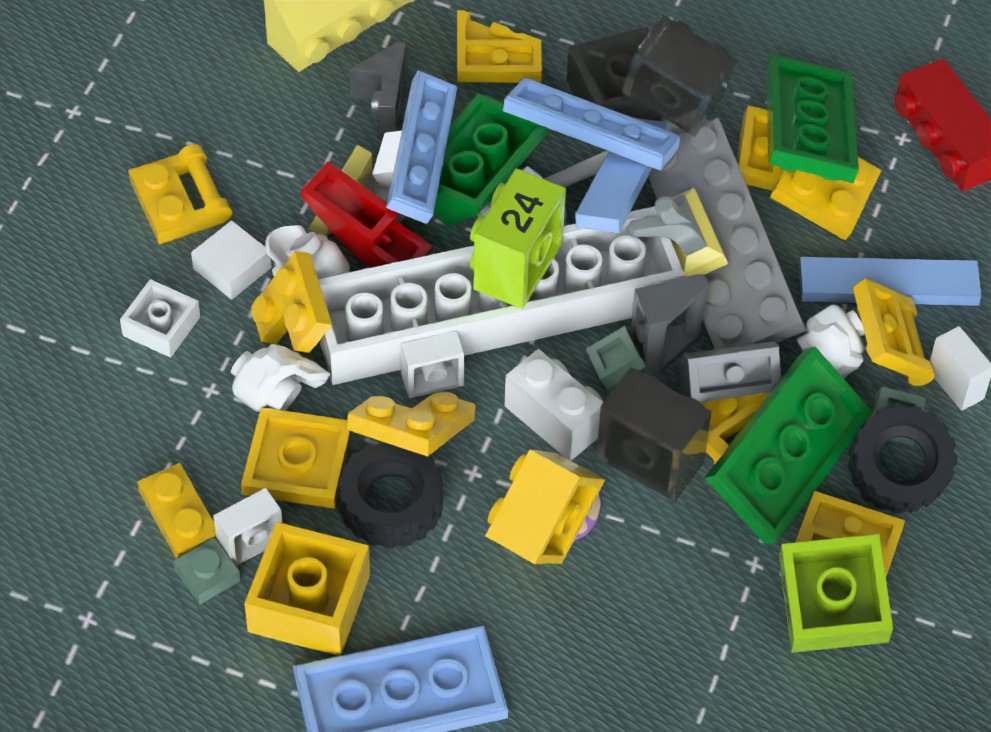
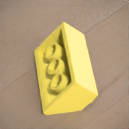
M264 0L267 44L300 72L309 65L320 62L328 53L344 43L353 41L361 32L372 25L386 20L391 13L402 6L416 0Z

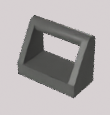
M691 275L635 289L630 334L647 366L641 369L643 378L661 374L700 339L708 279L704 275ZM686 310L684 324L666 328L667 325Z
M775 341L684 354L675 367L677 385L691 403L771 392L781 380L779 346Z

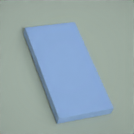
M484 625L293 666L294 679L307 732H446L508 718V708Z

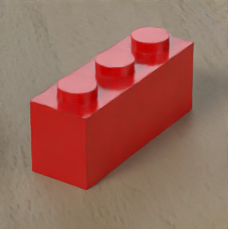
M945 59L937 60L901 74L894 97L895 108L902 118H906L917 132L920 143L925 148H929L939 161L944 175L952 178L961 192L990 181L991 118Z

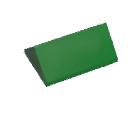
M478 93L450 125L433 213L447 228L478 215L492 199L497 186L501 182L506 183L514 170L518 169L551 129L504 112V103Z

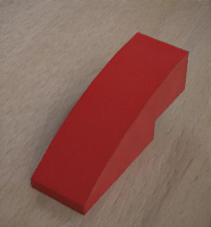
M327 161L301 189L300 195L319 219L368 268L430 255L432 246L397 222L398 212L386 208L387 203L330 162Z

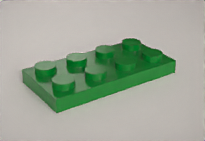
M770 54L766 65L769 164L776 165L787 171L798 170L819 175L829 181L840 180L854 183L859 171L852 73Z
M815 346L804 349L711 468L705 479L765 545L776 543L851 443L863 423L872 415L873 411Z

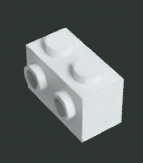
M537 349L506 375L505 407L565 458L572 461L602 435L605 403H603L600 395L593 388L584 387L574 379L559 360L550 359L540 349Z

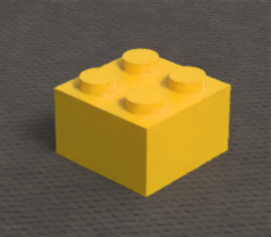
M530 449L527 455H521L514 464L510 473V480L513 483L505 498H499L493 505L487 522L491 525L485 536L533 564H562L605 479L558 453Z
M276 522L244 603L248 632L341 656L370 577L369 545Z

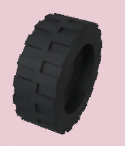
M896 404L892 408L887 409L884 407L878 410L873 417L871 415L863 423L849 448L848 455H850V460L848 462V471L852 473V483L855 488L858 487L862 493L861 496L866 501L870 500L876 504L875 507L881 510H892V513L901 514L902 511L912 513L918 511L922 506L927 507L932 504L945 490L955 473L953 468L957 464V454L954 451L956 444L954 438H951L948 433V427L944 422H939L935 414L930 411L927 413L921 410V407L915 405L906 407L903 404ZM896 437H905L913 440L920 446L925 457V465L919 476L912 480L900 481L885 473L880 464L879 454L883 444L888 440Z
M380 441L379 444H369L363 447V450L359 453L355 452L350 457L349 463L347 465L344 464L341 470V479H339L338 485L340 513L343 514V522L346 527H350L353 535L358 539L362 538L367 541V544L375 547L376 545L384 546V548H393V546L401 545L406 547L416 540H422L426 537L427 532L433 531L436 527L438 516L441 517L443 510V482L440 468L435 466V460L430 455L425 456ZM396 476L406 479L412 485L415 495L412 503L406 509L399 512H382L371 505L367 495L369 487L379 478Z

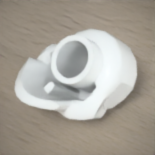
M300 225L280 227L270 232L266 238L265 248L267 255L276 263L272 269L274 276L294 251L311 254L318 279L350 272L349 262L335 242L329 241L327 236L322 234H316L315 232L306 233Z
M830 305L807 320L806 327L808 333L797 339L802 350L815 346L844 379L851 372L859 368L863 362L862 354L865 350L861 336L865 333L862 322L854 309L845 314L838 305Z
M271 344L268 348H261L253 354L248 351L244 352L231 369V374L235 376L232 385L233 394L256 412H260L261 407L286 411L301 391L302 386L299 384L300 382L317 388L323 385L330 376V373L317 363L302 357L298 352H293L284 346Z

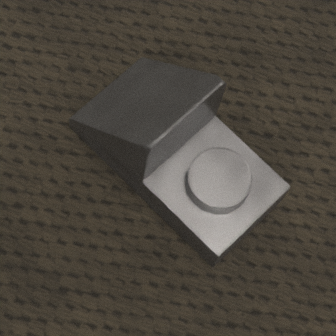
M396 42L353 67L349 73L350 96L354 99L372 100L371 116H378L379 134L397 130L406 72L405 43Z

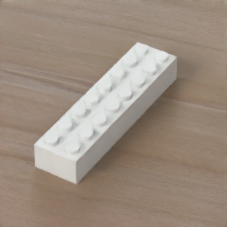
M654 206L631 211L619 233L576 227V224L564 226L562 246L523 309L473 289L474 270L470 269V260L474 252V246L318 279L332 322V326L319 342L328 372L330 373L332 385L401 370V343L457 331L465 356L631 319L636 288L683 278L685 275L670 239L664 237H632L628 230L629 223L634 220L657 215Z

